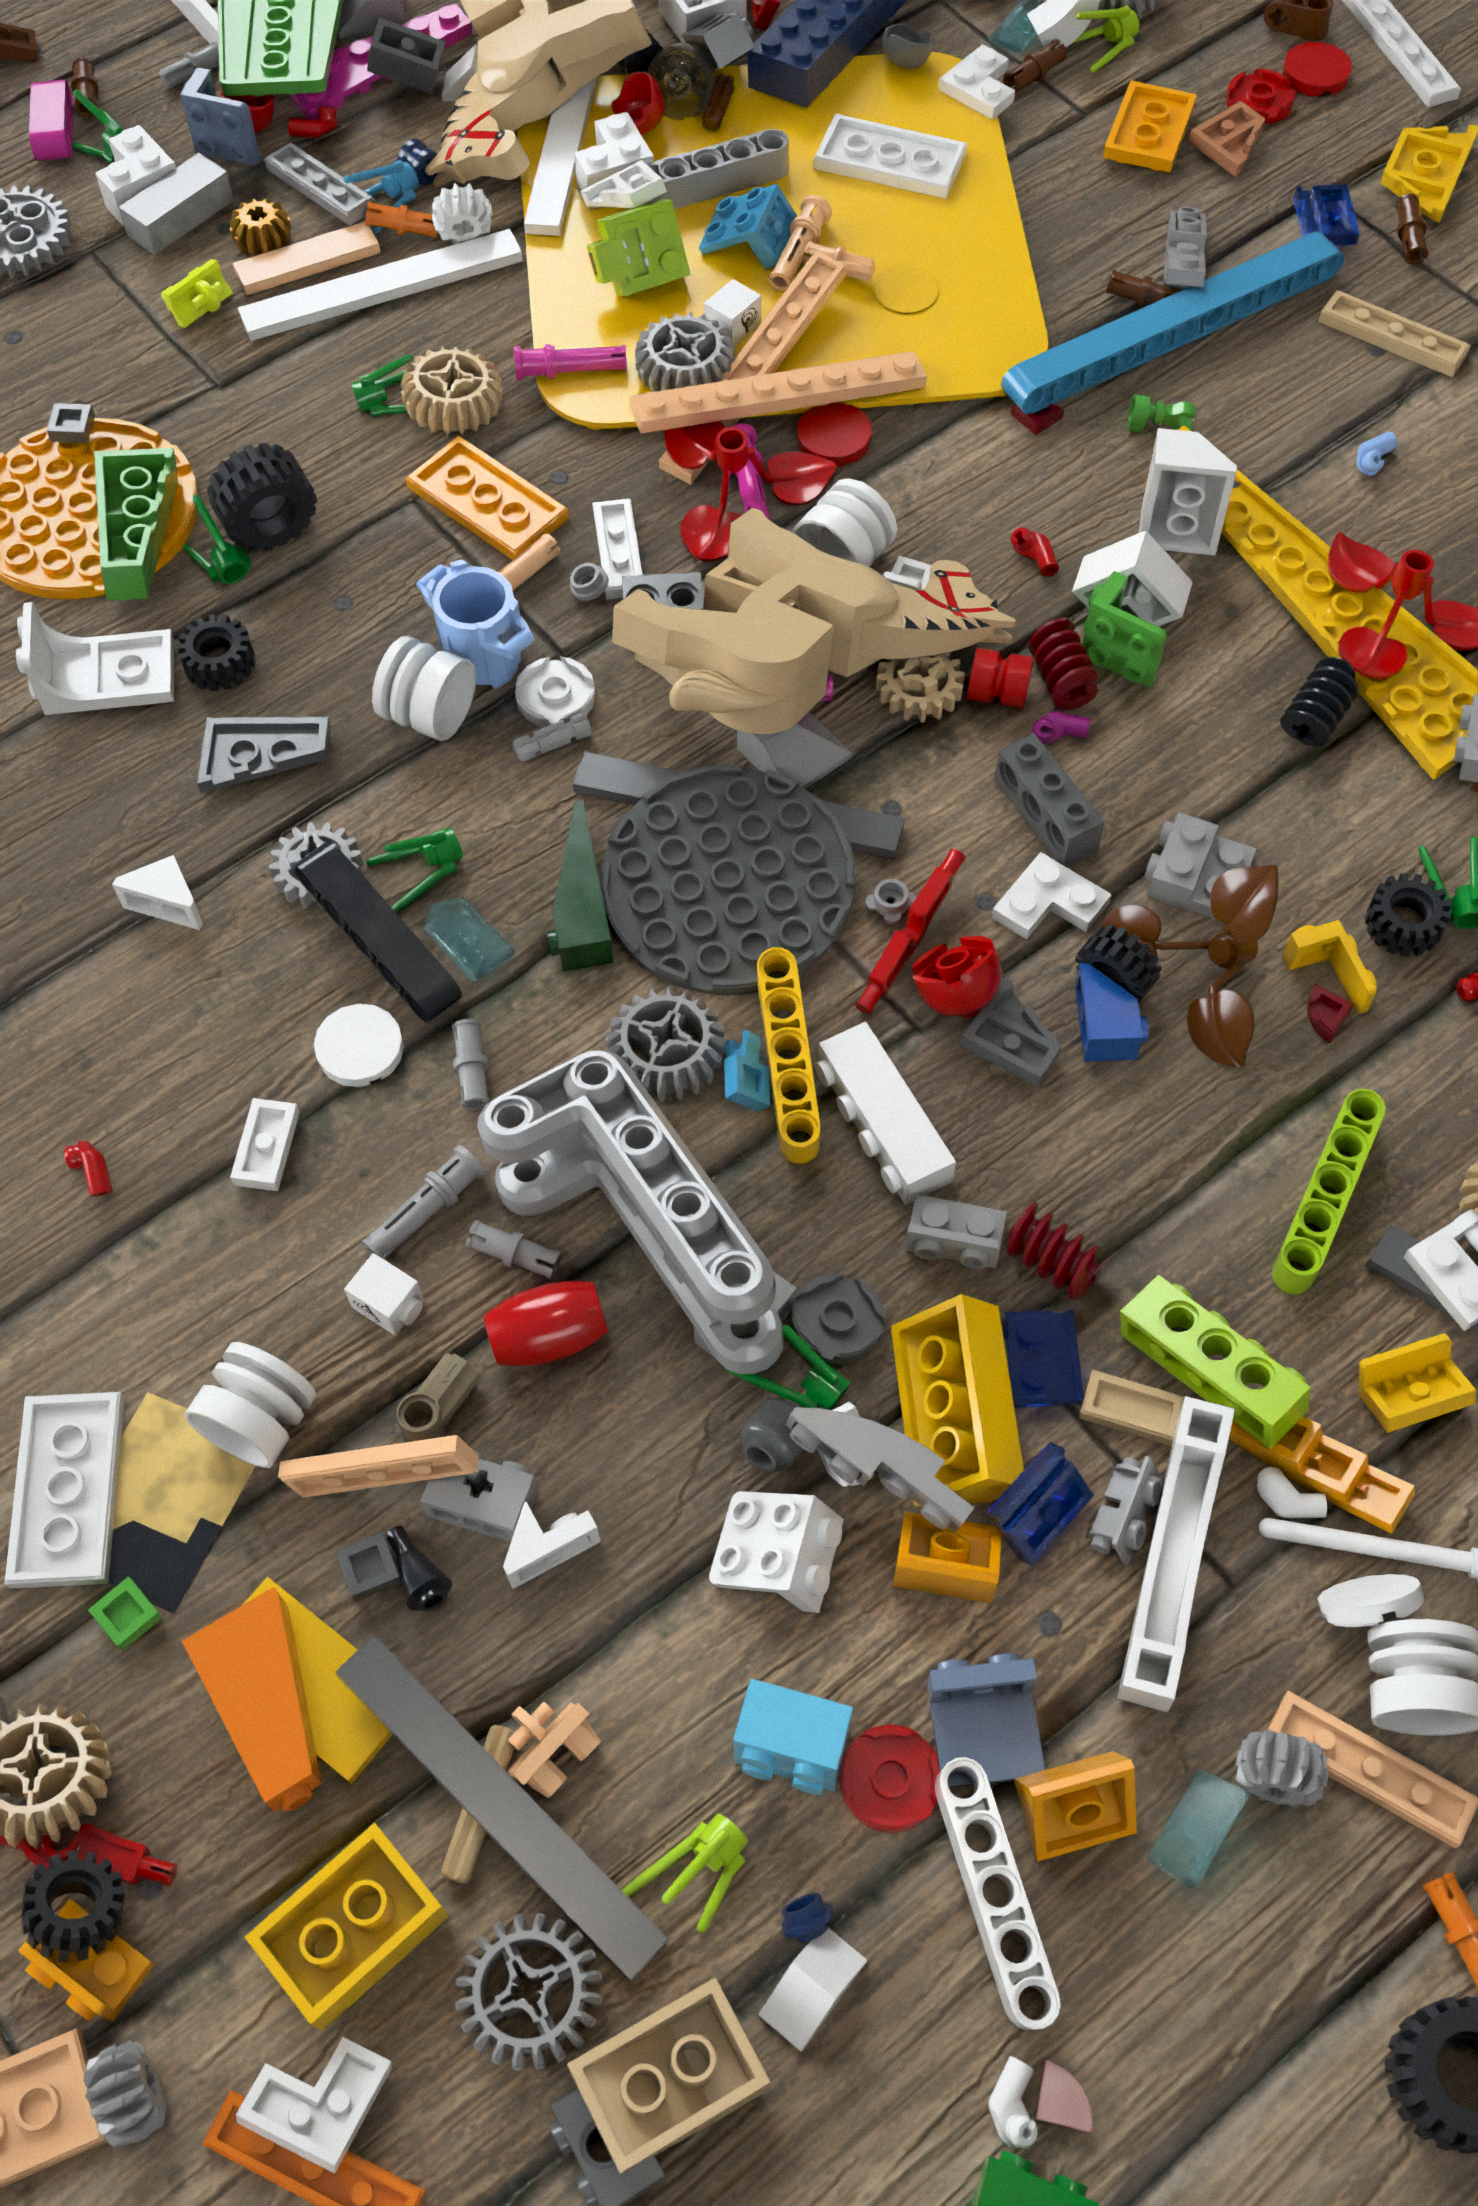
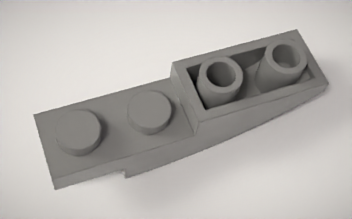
M1180 207L1178 211L1170 210L1164 262L1163 285L1181 289L1191 286L1203 287L1206 273L1204 254L1207 237L1206 214L1200 213V210L1197 208Z
M795 1407L789 1415L785 1425L792 1430L789 1434L791 1439L810 1453H813L816 1449L831 1461L829 1464L830 1469L844 1481L852 1484L856 1480L864 1486L876 1471L883 1476L880 1481L886 1489L902 1499L909 1496L923 1507L920 1511L923 1517L942 1530L949 1527L955 1532L973 1511L974 1507L934 1477L945 1460L904 1434L872 1420L821 1408Z

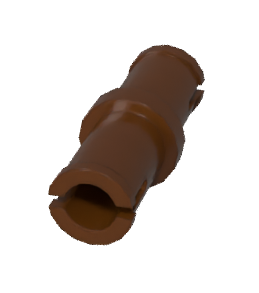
M1055 39L1039 52H1031L1025 56L1023 63L1004 74V85L1009 88L1015 85L1012 89L1015 90L1016 94L1032 81H1040L1046 76L1048 70L1066 60L1067 50L1065 45L1062 43L1055 49L1060 44V40Z
M77 58L72 65L74 77L71 80V91L73 93L74 90H79L97 107L96 97L98 96L99 86L94 77V64H90L88 58ZM75 97V110H80L79 114L81 116H93Z
M1405 194L1400 197L1401 201L1397 200L1395 204L1399 219L1397 235L1403 241L1405 261L1408 264L1415 265L1424 261L1423 257L1427 259L1429 254L1425 241L1427 225L1425 219L1421 217L1418 196L1415 194Z
M1113 269L1106 293L1137 301V306L1144 307L1145 304L1151 305L1182 291V289H1175L1152 282L1153 278L1148 276L1141 279Z

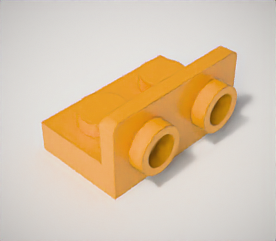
M69 1899L58 1913V1916L66 1919H78L89 1915L90 1912L74 1900ZM118 1934L112 1942L106 1939L105 1949L98 1954L95 1953L92 1947H89L88 1959L78 1961L77 1952H69L68 1962H58L59 1951L54 1950L50 1958L47 1959L40 1955L41 1943L32 1949L25 1941L18 1950L31 1961L25 1971L48 1989H51L56 1982L71 1993L65 2003L90 2022L96 2015L114 2021L156 1965Z

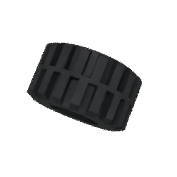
M260 443L258 447L254 448L251 444L245 446L244 450L239 453L234 451L229 454L230 458L227 461H221L218 464L217 468L219 471L212 473L209 479L212 485L208 486L207 494L210 497L209 502L231 541H235L237 546L241 548L248 546L250 551H258L260 548H264L265 551L273 550L274 546H284L288 544L287 541L291 538L296 539L302 534L300 531L303 528H308L311 523L309 517L314 516L317 508L314 504L317 502V497L301 466L289 450L284 451L282 446L276 444L271 448L268 443Z
M1455 1996L1416 2010V2013L1406 2017L1398 2025L1401 2031L1393 2035L1388 2044V2048L1393 2050V2056L1385 2059V2072L1393 2073L1394 2083L1387 2085L1390 2098L1398 2096L1403 2107L1396 2111L1404 2122L1413 2120L1417 2125L1414 2133L1423 2140L1431 2138L1436 2140L1435 2147L1445 2151L1459 2150L1460 2153L1478 2152V2110H1469L1454 2102L1443 2089L1437 2072L1439 2051L1448 2040L1460 2041L1471 2047L1478 2054V1998L1466 1996L1456 2000Z

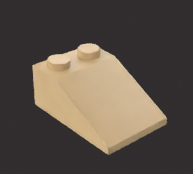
M716 1977L567 2064L619 2174L717 2122L765 2093L770 2084V2080Z

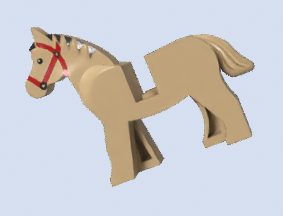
M460 0L480 37L478 41L477 72L472 76L454 104L442 134L439 152L426 167V173L428 175L438 173L433 181L436 188L452 180L464 185L465 182L481 176H491L504 180L520 176L529 166L530 159L514 133L515 130L525 123L538 121L549 116L586 84L608 71L621 59L652 45L632 0Z
M752 508L731 523L728 559L706 574L703 606L705 610L666 606L653 600L649 593L637 589L614 606L612 642L635 652L636 661L659 673L673 686L669 693V702L673 709L677 711L710 712L716 720L733 729L754 734H773L783 732L795 726L825 696L828 670L847 678L880 659L925 657L959 650L979 642L1009 644L1012 642L1013 637L1001 628L1014 627L1016 620L999 612L997 600H992L987 595L979 592L972 582L967 567L956 561L939 560L931 565L929 581L925 589L913 590L890 583L883 575L866 565L835 557L818 550L793 532L772 523L762 511Z

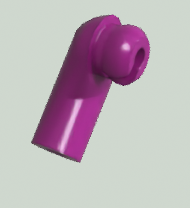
M1052 711L1034 723L1031 734L1034 733L1042 744L1046 745L1065 735L1086 739L1091 719Z

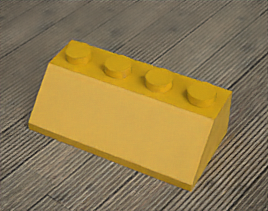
M960 1294L892 1325L891 1333L905 1436L922 1444L945 1460L934 1477L969 1504L991 1502L1026 1489L999 1306ZM913 1500L914 1507L923 1508Z

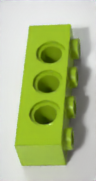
M1157 1275L1120 1311L1121 1336L1207 1402L1234 1408L1232 1421L1267 1448L1271 1449L1308 1412L1311 1387L1307 1384L1305 1378L1291 1367L1284 1368L1269 1357L1265 1348L1253 1339L1246 1340L1231 1329L1229 1323L1222 1315L1215 1311L1208 1312L1196 1303L1190 1293L1181 1285L1171 1284L1160 1275ZM1184 1327L1188 1330L1184 1332H1175L1171 1330V1328ZM1217 1354L1224 1356L1225 1359L1212 1360L1208 1356ZM1248 1383H1258L1263 1385L1264 1388L1251 1389L1245 1385Z

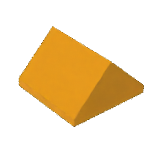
M904 1511L893 1587L992 1604L999 1579L1002 1527L965 1521L954 1532L949 1527H946L945 1530L937 1528L925 1519L921 1513Z
M1111 1751L1014 1779L1037 1862L1137 1834L1135 1767L1131 1759Z

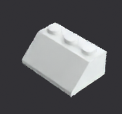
M1158 428L1140 513L1139 533L1146 530L1165 551L1215 556L1237 472V465L1199 432Z

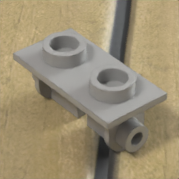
M1145 1456L1142 1464L1135 1459L1124 1458L1122 1464L1116 1465L1105 1497L1109 1501L1120 1503L1119 1508L1101 1504L1089 1533V1537L1092 1539L1090 1547L1093 1550L1102 1554H1109L1110 1549L1113 1548L1123 1564L1127 1566L1130 1564L1134 1550H1139L1144 1543L1147 1516L1151 1506L1154 1507L1158 1504L1163 1490L1162 1479L1149 1456Z

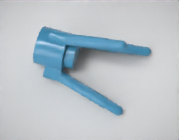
M401 160L388 166L345 176L343 179L348 184L385 175L380 183L364 190V192L373 196L384 190L389 197L400 198L393 206L400 208V204L406 205L416 198L414 190L419 186L418 177L414 169L408 163ZM375 226L373 232L378 234L383 228Z

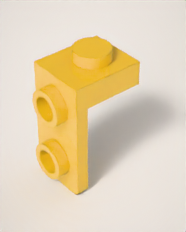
M1336 920L1316 927L1314 925H1306L1293 932L1282 956L1289 971L1329 959L1357 1013L1368 1012L1377 992L1376 979L1369 969H1365L1358 956V948L1352 935L1346 934L1341 922Z

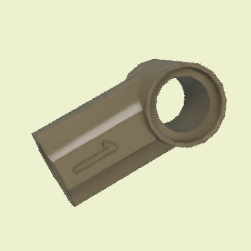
M445 1353L419 1389L400 1401L396 1410V1418L405 1443L445 1436V1426L480 1381L479 1372L467 1360L455 1353L453 1355ZM420 1417L431 1418V1421L425 1426H410L415 1419Z

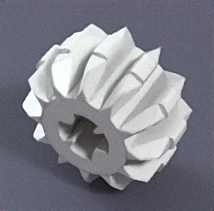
M455 183L452 190L442 188L440 196L434 197L432 222L435 230L439 231L442 240L451 239L455 245L460 241L465 242L483 237L484 233L490 232L492 206L482 189L473 190L470 183L464 188H459Z

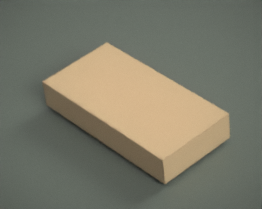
M1092 1369L1079 1419L1172 1446L1179 1413L1185 1397Z

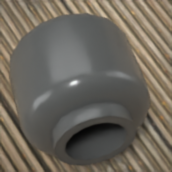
M780 1399L765 1400L745 1423L740 1432V1441L745 1458L754 1467L766 1472L783 1471L791 1468L804 1449L791 1439L789 1434L792 1430L785 1425L795 1407H801L797 1403Z

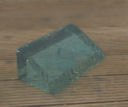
M1020 0L987 40L992 44L1020 54L1037 34L1027 14L1043 4L1041 0Z
M464 897L431 905L423 925L425 932L471 981L482 978L514 955L515 950Z
M1199 1769L1146 1859L1193 1890L1208 1869L1250 1794L1238 1786Z

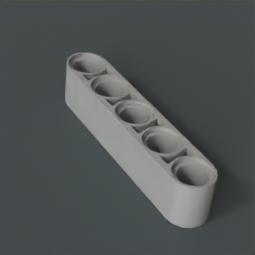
M769 129L648 163L647 165L662 178L667 191L658 196V200L672 199L674 209L783 178L789 169L788 135L781 130Z

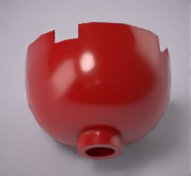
M984 936L959 938L962 946L949 950L945 942L923 954L914 963L912 968L914 975L912 977L919 994L927 1006L943 1015L970 1018L978 1015L981 1009L988 1005L995 997L1001 985L1003 972L992 940Z

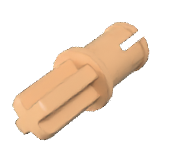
M810 241L804 250L805 253L812 255L817 250L847 265V276L869 281L875 272L873 259L849 253L842 246L834 249ZM803 256L804 265L807 263L810 257Z

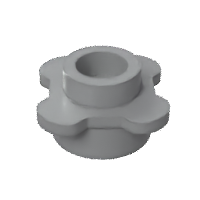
M886 879L876 886L874 894H869L866 897L865 905L868 910L877 911L884 916L886 923L896 924L900 922L901 915L907 909H910L916 896L912 892H908V888L903 882L896 879ZM887 900H893L895 902L893 904H889Z

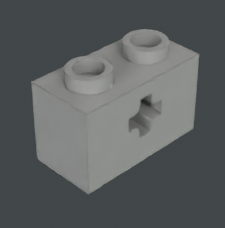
M477 1451L475 1452L479 1455L478 1472L428 1480L420 1500L427 1517L510 1543L524 1503L527 1502L532 1510L538 1493L535 1477L530 1474L528 1468L512 1461H503L502 1465L484 1460L485 1457ZM484 1486H489L491 1492L482 1490ZM472 1491L481 1492L479 1498H475Z

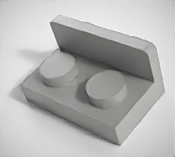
M916 1194L911 1221L907 1231L905 1251L914 1252L915 1255L926 1260L945 1258L960 1261L962 1265L972 1269L996 1268L1007 1211Z

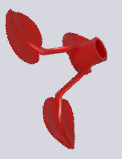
M720 421L664 430L667 453L677 465L687 469H698L709 458L712 461L717 460L719 467L723 470L719 509L710 505L694 507L684 515L681 522L682 541L692 556L700 561H717L728 556L731 523L741 516L735 512H725L730 474L740 472L746 466L748 459L765 483H773L772 492L776 499L794 506L809 504L818 498L836 471V463L826 458L802 452H784L775 455L768 461L767 474L755 455V448L748 447L746 433L737 427L725 428Z
M1340 531L1334 538L1328 554V570L1335 583L1348 591L1365 593L1373 586L1377 589H1383L1391 581L1393 592L1397 596L1380 634L1367 627H1355L1348 629L1341 636L1338 644L1339 655L1353 667L1354 672H1359L1360 675L1370 679H1386L1401 671L1407 660V648L1402 642L1387 638L1403 601L1412 600L1422 592H1424L1425 622L1434 625L1432 632L1453 649L1465 651L1478 648V608L1451 600H1438L1432 603L1431 586L1434 582V577L1430 576L1434 567V561L1429 554L1420 550H1408L1403 553L1399 563L1393 564L1392 560L1384 553L1368 545L1358 543Z

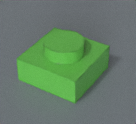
M129 1576L88 1609L121 1651H124L163 1618Z

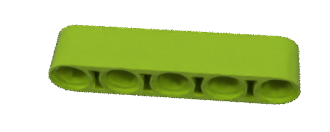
M1363 1088L1350 1092L1334 1121L1273 1266V1281L1279 1289L1286 1293L1302 1294L1309 1290L1325 1261L1385 1115L1386 1107L1384 1100L1372 1090ZM1353 1114L1363 1116L1366 1121L1356 1118ZM1337 1150H1344L1350 1153L1352 1157L1343 1156ZM1321 1186L1330 1187L1334 1189L1337 1194L1327 1193L1322 1189ZM1305 1223L1315 1224L1322 1232L1310 1230ZM1288 1261H1297L1303 1264L1307 1270H1296Z

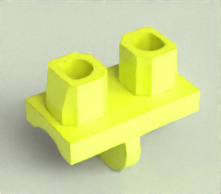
M211 259L201 267H196L189 272L187 277L174 286H170L161 292V297L168 310L173 313L178 325L185 328L206 312L218 310L221 307V301L233 294L222 276L218 261Z

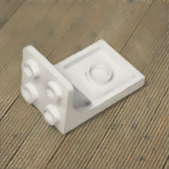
M33 602L23 604V617H18L17 619L22 648L16 650V662L19 672L21 674L26 673L28 677V687L32 699H38L45 715L174 702V638L171 629L86 638L73 637L59 633L46 625L40 618Z

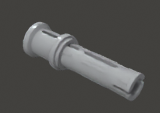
M458 1145L453 1150L454 1156L436 1172L429 1171L423 1180L424 1185L418 1192L361 1242L370 1255L374 1253L385 1260L443 1205L446 1207L454 1205L458 1201L457 1195L475 1178L481 1180L486 1175L480 1162L466 1148Z

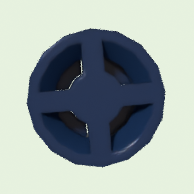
M410 139L401 147L397 161L406 162L414 169L419 184L428 185L432 183L438 174L428 175L425 171L429 163L438 154L434 150L428 149L425 143L418 139Z

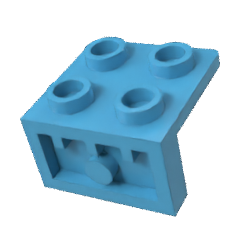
M778 184L765 188L756 187L747 194L735 198L729 196L719 202L710 225L705 229V235L698 248L702 254H707L747 241L752 252L758 257L765 269L775 267L791 236L790 225L797 215Z

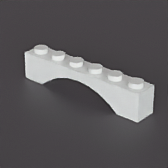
M1185 1396L1173 1439L1117 1696L1118 1699L1164 1712L1169 1711L1175 1700L1201 1556L1226 1454L1234 1408Z

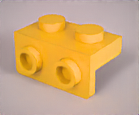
M1443 1333L1360 1361L1358 1395L1387 1433L1476 1403V1389L1451 1360L1452 1340L1447 1334Z

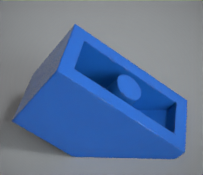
M1080 963L1074 987L1084 1062L1137 1060L1141 1043L1147 1042L1149 1035L1148 1020L1146 1016H1140L1138 999L1091 964Z

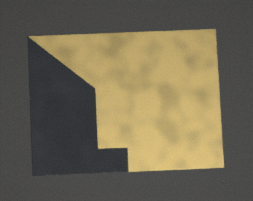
M147 1392L121 1436L108 1584L116 1587L129 1576L151 1603L175 1613L253 1472L255 1465L225 1452L200 1435L188 1424L183 1416L187 1408Z

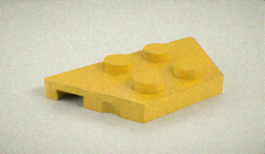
M1468 125L1466 133H1448V126H1437L1429 129L1421 127L1403 128L1383 172L1381 184L1399 197L1405 194H1415L1419 198L1420 212L1433 221L1440 223L1478 134L1477 125Z

